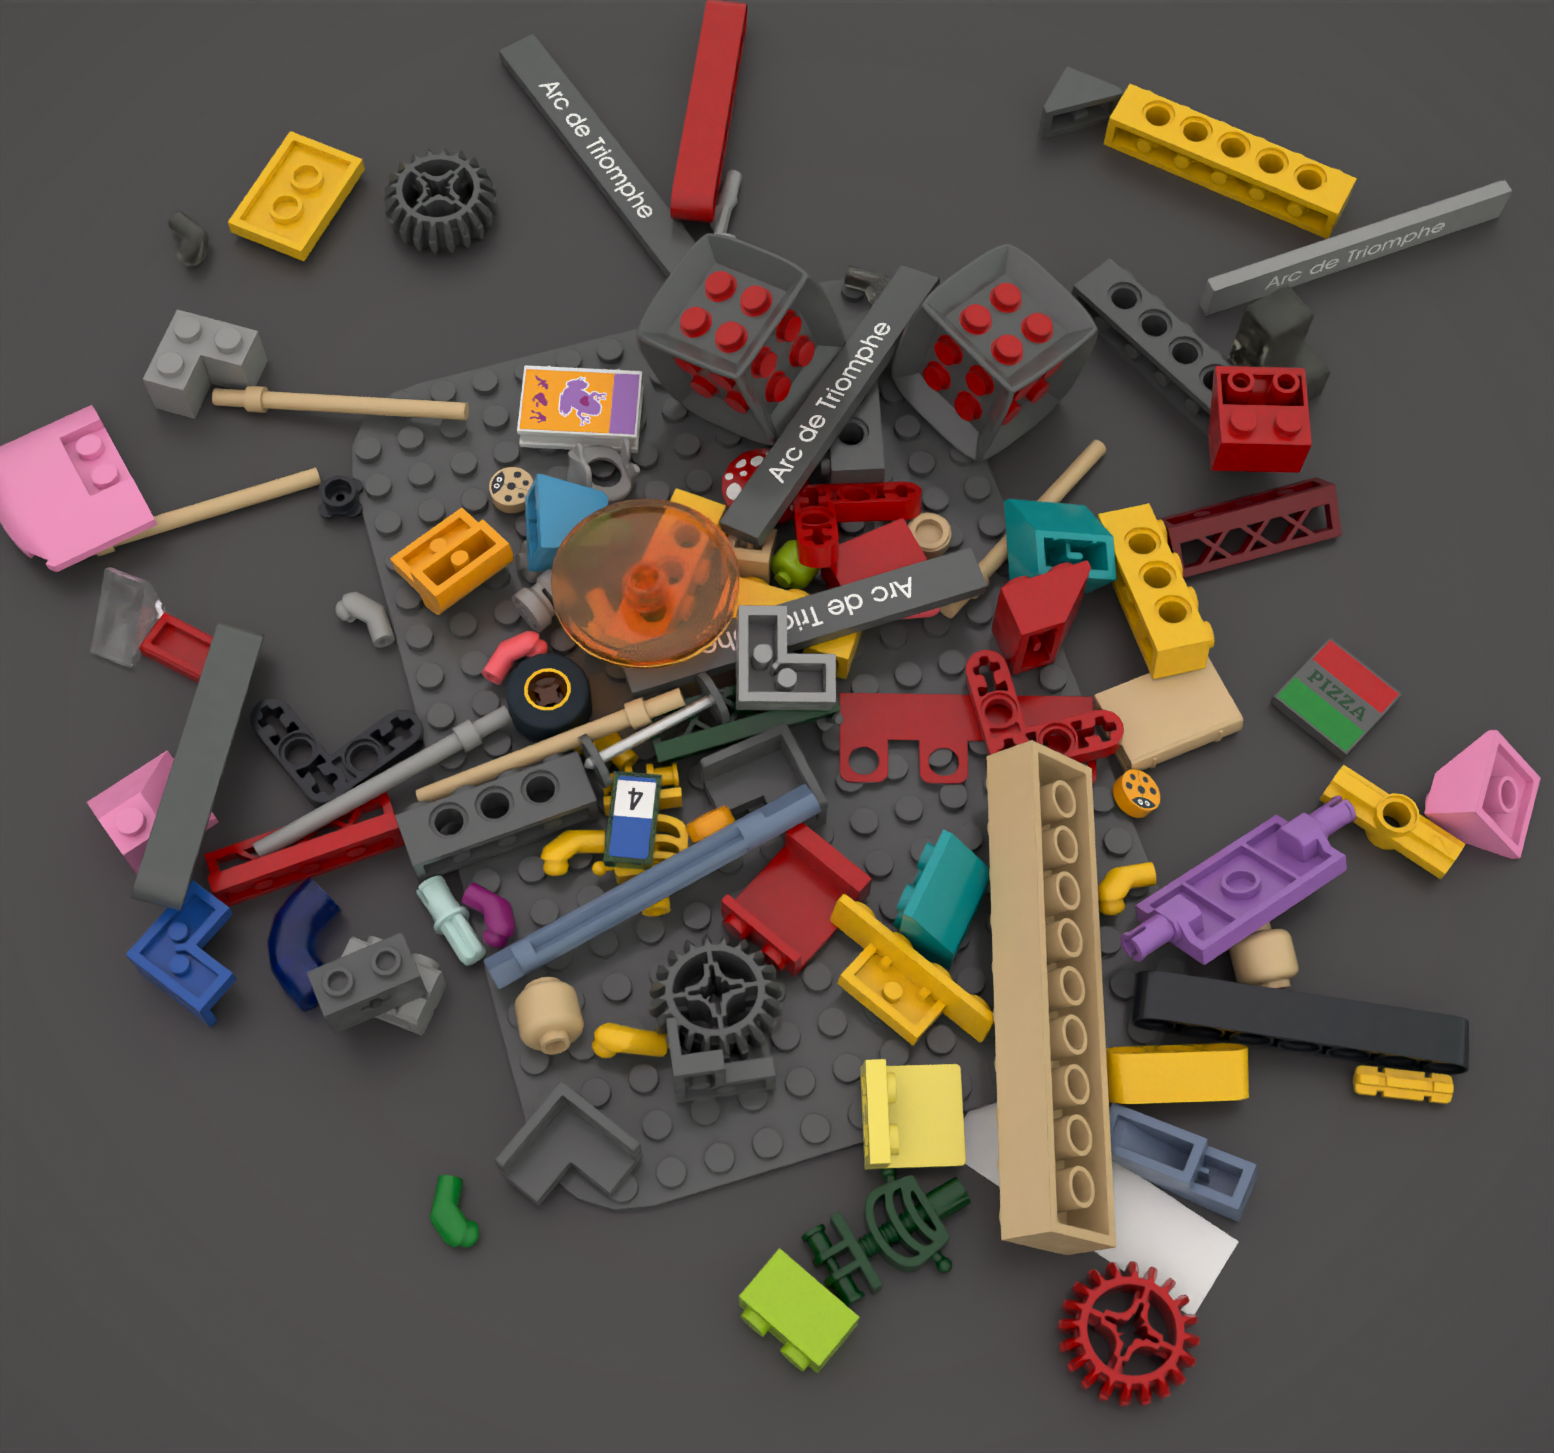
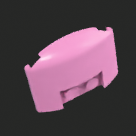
M92 405L0 446V522L8 536L24 554L31 559L36 555L48 560L45 563L48 569L59 572L157 525L135 481Z

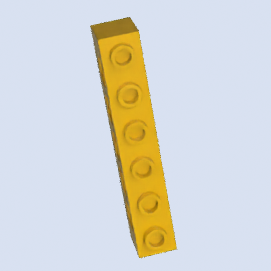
M1132 84L1128 85L1109 117L1104 145L1325 239L1330 237L1357 179L1338 169L1321 164L1300 153L1290 151L1262 137L1254 136L1230 126L1226 122L1211 118L1192 110L1188 106L1180 105Z

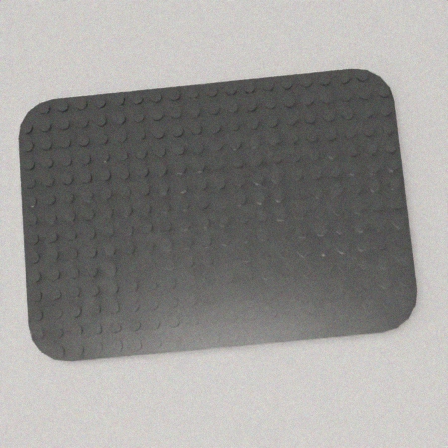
M857 277L818 283L825 292L839 320L863 319L887 286ZM638 328L420 382L403 390L395 391L386 397L468 403L469 417L467 420L367 415L363 419L352 444V476L360 480L363 485V491L359 494V502L363 508L362 513L416 715L423 725L425 748L454 733L452 728L468 719L472 723L503 705L508 710L506 685L512 671L521 662L526 660L527 657L524 656L515 661L501 685L490 682L481 672L502 641L525 631L537 632L525 622L512 602V596L523 587L531 588L536 584L526 581L522 572L518 571L515 565L516 553H520L522 543L527 540L525 510L518 513H506L494 506L489 491V483L493 475L507 467H518L527 471L533 481L537 474H544L566 481L569 465L568 452L570 450L525 448L519 445L520 435L517 434L525 365L643 371L644 387L638 453H631L629 461L637 464L640 472L634 477V486L629 495L619 503L608 507L609 519L631 522L632 538L628 548L610 546L599 568L594 570L562 571L559 576L573 593L576 605L565 613L555 614L552 617V623L539 633V638L548 644L546 654L556 653L569 657L583 668L589 680L592 697V714L588 723L625 709L624 704L632 701L633 698L621 663L608 659L607 650L600 654H589L579 645V632L585 633L586 626H589L592 621L583 603L584 597L592 591L602 590L616 615L675 489L677 488L726 505L721 494L722 476L730 462L742 453L758 448L771 449L773 445L752 441L715 425L691 412L665 390L644 359L636 338ZM893 356L878 377L885 458L884 482L903 481L920 486L922 489L921 514H938L945 518L951 527L950 545L943 555L971 547L979 563L1006 534L1004 501L987 459L976 462L963 455L946 441L906 401L891 377ZM852 441L843 442V443L846 444V445H856V444H857V443L852 442ZM596 460L589 464L592 471V482L595 485L612 487L620 482V471L613 463L605 460ZM820 462L808 478L809 485L829 484V477H821ZM462 507L477 522L483 519L510 544L514 560L446 611L437 615L424 605L420 594L395 571L390 558ZM793 518L773 528L777 530L774 555L784 543L789 540H795ZM911 519L905 520L907 525L911 521ZM893 521L837 523L839 544ZM685 543L680 547L684 549H693L698 545L693 543ZM716 550L712 559L715 566L711 580L706 588L699 587L694 598L698 600L694 617L689 625L682 624L678 634L715 624L727 589L724 588L723 583L724 550ZM1008 559L989 578V586L986 593L976 599L971 598L953 618L946 617L940 611L937 615L930 618L899 619L863 630L847 679L836 677L838 702L839 693L970 695L966 684V664L968 659L980 650H992L1002 656L991 628L1000 588L1010 581ZM821 568L809 585L799 590L805 591L810 595L829 590L820 574ZM773 571L771 572L770 586L784 590L793 589L779 585L774 578ZM667 580L662 584L668 587H674L679 585L681 582L677 580ZM651 617L644 622L649 625H657L664 620L658 617ZM1062 646L1054 663L1011 676L1016 695L1082 696ZM803 649L793 652L795 654H803ZM988 666L979 667V675L984 676L987 684V693L995 691L993 686L994 672H990ZM736 669L711 676L710 678L718 689L736 685ZM696 681L644 696L643 698L646 701L677 688H680L684 699L700 695L701 693ZM736 696L727 698L736 703ZM727 706L731 718L735 710ZM708 708L703 710L698 718L699 721L710 727L720 725ZM749 710V711H751V712H753V713H755V714L757 715V714L764 713V712L771 711V710ZM739 713L735 721L746 718V716ZM668 715L655 718V722H657V721L663 719L664 717H666V716H668ZM684 720L659 734L661 742L683 736L690 723ZM816 721L789 728L828 802L826 824L812 830L872 878L870 895L863 904L868 906L876 919L892 932L899 933L900 929L893 927L899 912L896 908L908 883L913 885L919 870L916 867L927 842L936 845L943 829L953 833L990 868L989 835L987 831L988 791L986 788V756L988 755L984 741H967L968 777L960 784L927 783L921 778L919 740H888V776L884 781L878 783L847 782L840 775L839 725H833L825 732L817 727ZM513 722L482 738V744L466 753L462 749L433 765L431 771L434 782L535 744V742L526 739L516 730ZM694 725L691 733L701 731L702 729ZM631 726L618 731V734L625 739L646 728V726L636 730ZM648 739L632 748L638 755V760L632 766L633 775L647 773L646 764L653 763V768L672 766V763H677L683 807L655 810L654 813L675 817L687 827V823L714 809L701 784L700 760L732 745L658 766L651 741ZM1043 742V746L1047 747V742ZM859 747L852 751L849 756V765L858 774H870L877 769L879 764L878 755L868 747ZM940 748L930 755L929 766L934 773L947 776L957 770L959 760L952 750ZM569 750V751L564 752V753L568 755V754L573 753V752H576V751H574V750ZM579 754L584 766L586 759L584 755ZM1107 757L1096 759L1097 778L1092 784L1098 885L1107 872L1115 867L1149 862L1131 816L1123 812L1114 799L1112 788L1116 779ZM611 760L605 762L609 773L621 772ZM541 762L525 767L521 770H525L533 766L539 765ZM584 767L597 800L600 818L569 830H606V853L575 854L568 859L569 868L565 875H547L543 870L544 860L540 858L544 846L562 833L560 832L458 869L464 893L468 886L475 882L506 899L511 904L516 930L514 936L509 937L508 944L504 948L619 886L613 870L606 872L603 876H596L592 871V866L595 862L610 860L607 836L612 829L614 815H605L603 787L589 768ZM674 785L656 787V790L678 787H674ZM540 791L534 794L531 800L538 803L546 802L554 794L549 791ZM609 792L607 796L616 795V792ZM761 803L733 817L736 821L765 805ZM494 807L487 812L486 817L491 819L501 818L508 812V809ZM459 823L447 824L448 834L453 835L457 833L463 825ZM658 832V833H657V834H667V835H671V834L666 833V832ZM688 834V837H689V847H690L691 845H693V844H695V843L692 842V840H691V838H690V836H689V834ZM780 835L670 895L671 911L662 916L648 917L644 916L641 911L501 989H498L483 960L504 948H494L484 942L482 934L487 928L484 915L468 907L474 931L486 949V954L482 961L525 1121L527 1122L562 1081L641 1144L642 1160L611 1197L573 1167L558 1182L562 1188L578 1201L615 1212L659 1207L862 1145L863 1123L860 1067L865 1060L886 1059V1066L958 1064L961 1068L963 1113L997 1103V1083L994 1066L996 1057L995 1024L983 1042H978L942 1013L915 1045H911L837 984L840 975L864 950L853 939L838 929L795 978L784 969L781 972L776 971V979L774 981L782 985V996L778 999L782 1002V1014L780 1017H774L777 1021V1029L774 1034H767L770 1054L773 1056L775 1066V1089L677 1103L669 1048L663 1057L617 1052L611 1058H601L592 1049L591 1043L594 1039V1031L599 1026L608 1022L636 1029L655 1031L654 1021L657 1018L650 1015L649 1003L654 999L650 997L649 987L651 982L658 981L655 973L658 965L669 966L667 955L670 950L684 955L683 944L686 939L697 948L702 946V938L705 934L711 938L712 944H720V940L725 934L730 937L731 947H736L741 942L729 933L722 923L724 919L721 917V900L727 894L736 899L785 846V842H783ZM1157 881L1156 885L1130 889L1123 898L1125 909L1122 913L1104 915L1099 911L1106 1048L1159 1045L1167 1035V1033L1140 1029L1132 1025L1136 973L1155 970L1188 975L1184 951L1172 943H1165L1140 962L1135 961L1133 956L1130 958L1121 946L1120 936L1141 924L1137 920L1135 905L1160 890ZM989 883L988 889L950 970H946L952 980L966 992L982 998L993 1013L994 985L991 968L993 953L992 927L990 924L991 887ZM745 939L749 943V954L760 950L750 940ZM721 972L730 979H741L731 973ZM704 973L687 982L680 992H685V987L699 983ZM541 977H555L569 984L576 991L584 1021L582 1034L575 1042L570 1044L567 1050L559 1054L549 1055L542 1051L534 1050L523 1043L519 1034L514 1010L516 998L528 983ZM711 985L712 997H710V1003H715L716 1013L720 1015L721 997L716 995L715 986ZM753 1006L746 1007V1012L736 1014L730 1018L727 1024L728 1027L743 1020L750 1013ZM702 1020L689 1021L699 1027L711 1029V1027Z

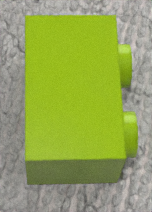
M780 1248L739 1295V1306L744 1310L740 1315L742 1320L760 1336L764 1337L769 1331L784 1344L780 1349L781 1354L802 1372L809 1366L818 1374L857 1327L859 1316Z

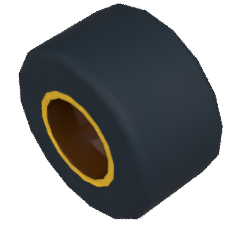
M556 653L537 654L521 662L512 671L506 685L507 706L516 730L526 739L538 743L588 723L592 714L589 680L583 668L571 658Z

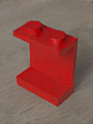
M802 822L785 832V846L736 899L727 894L721 900V917L724 919L722 923L735 938L740 941L747 938L762 950L767 965L773 964L777 972H781L784 969L795 978L839 929L830 921L837 900L843 894H846L852 900L863 903L870 895L872 878Z

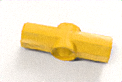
M1345 765L1340 768L1319 799L1325 804L1336 795L1341 796L1342 801L1347 799L1355 809L1356 818L1353 822L1365 830L1368 840L1374 846L1385 850L1395 849L1440 880L1466 845L1420 815L1416 803L1409 797L1397 793L1388 794ZM1383 816L1394 818L1401 828L1390 826Z

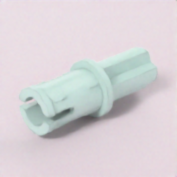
M434 876L421 883L416 893L433 917L435 932L440 935L444 934L457 957L464 965L470 966L482 959L486 954V949L468 922L470 913L466 907L460 906L458 901H456L445 879L442 876Z

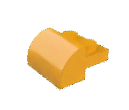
M462 507L390 558L395 571L420 594L424 605L437 615L446 611L514 560L510 544L483 519L477 522Z

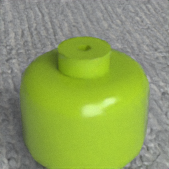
M789 540L784 543L771 560L774 578L779 585L785 588H805L820 570V568L804 566L798 561L796 540Z

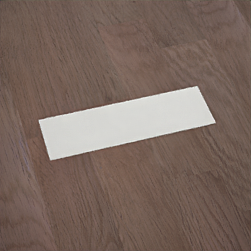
M997 1103L969 1111L964 1117L965 1164L1000 1187L997 1166L999 1158L998 1122L996 1119ZM1112 1161L1116 1248L1094 1252L1109 1262H1115L1124 1272L1130 1261L1137 1262L1139 1268L1138 1277L1140 1278L1144 1277V1274L1150 1267L1156 1268L1158 1275L1154 1283L1160 1287L1167 1279H1174L1176 1282L1175 1287L1168 1294L1173 1300L1180 1295H1187L1190 1301L1180 1310L1186 1314L1195 1315L1239 1241L1146 1179Z

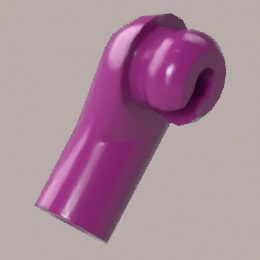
M472 882L463 895L462 903L484 915L485 925L487 926L482 934L484 942L494 948H504L508 944L509 937L514 936L516 930L512 906L506 899Z

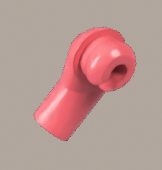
M525 631L513 636L498 645L481 673L490 682L501 685L516 660L524 656L528 659L537 654H546L548 644L539 638V633L534 631Z

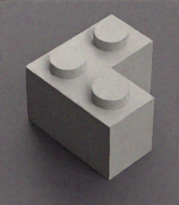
M177 309L142 380L156 409L195 419L212 384L238 390H245L247 386H256L268 362V358L257 330Z
M739 605L736 614V710L831 711L836 703V654H787V606Z

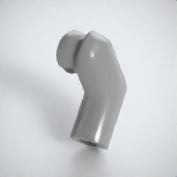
M359 592L346 593L343 595L342 600L337 602L335 607L337 616L342 621L349 623L356 619L365 622L375 647H386L395 641V636L382 604Z

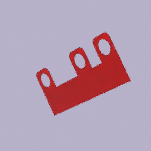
M839 693L840 713L843 716V722L840 724V775L845 781L872 783L884 781L888 776V740H919L920 776L927 783L960 784L967 779V741H983L970 695ZM1017 695L1026 727L1094 711L1093 697ZM995 704L986 710L985 715L991 722L1003 724L1011 718L1012 713L1005 705ZM1078 729L1075 731L1078 735V748L1081 749L1083 748L1084 738L1080 739L1081 730ZM1058 734L1048 736L1044 740V742H1047L1048 748L1060 754L1070 748L1069 741L1064 736ZM859 747H868L874 750L879 758L877 769L866 775L853 771L849 765V756L852 751ZM940 748L952 750L959 760L957 770L947 776L934 773L929 766V757L932 752ZM1096 760L1087 762V766L1092 768V784L1097 778Z

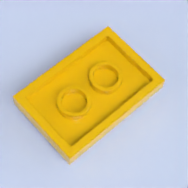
M290 131L229 219L228 225L231 233L305 261L364 172L363 159Z

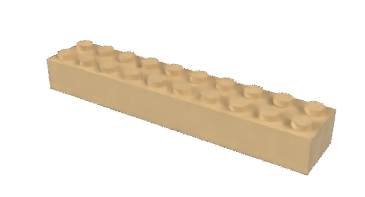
M1030 740L986 756V788L988 791L987 831L989 835V879L991 887L990 924L992 927L993 953L991 968L994 985L993 1020L995 1023L996 1051L994 1066L997 1083L996 1119L998 1122L999 1149L997 1166L1000 1181L999 1221L1001 1225V1240L1058 1254L1072 1255L1116 1248L1092 768Z

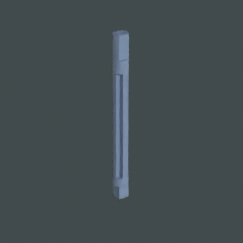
M803 784L528 936L512 943L483 961L498 989H501L820 813L819 803L813 792Z

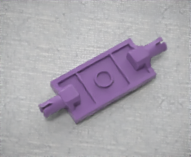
M1336 795L1309 815L1303 812L1289 822L1275 815L1135 905L1137 920L1141 924L1120 936L1123 950L1130 958L1133 956L1135 961L1140 962L1147 955L1169 942L1201 964H1207L1347 870L1346 855L1331 847L1327 839L1328 836L1355 820L1356 813L1353 805L1347 799L1342 801V797Z

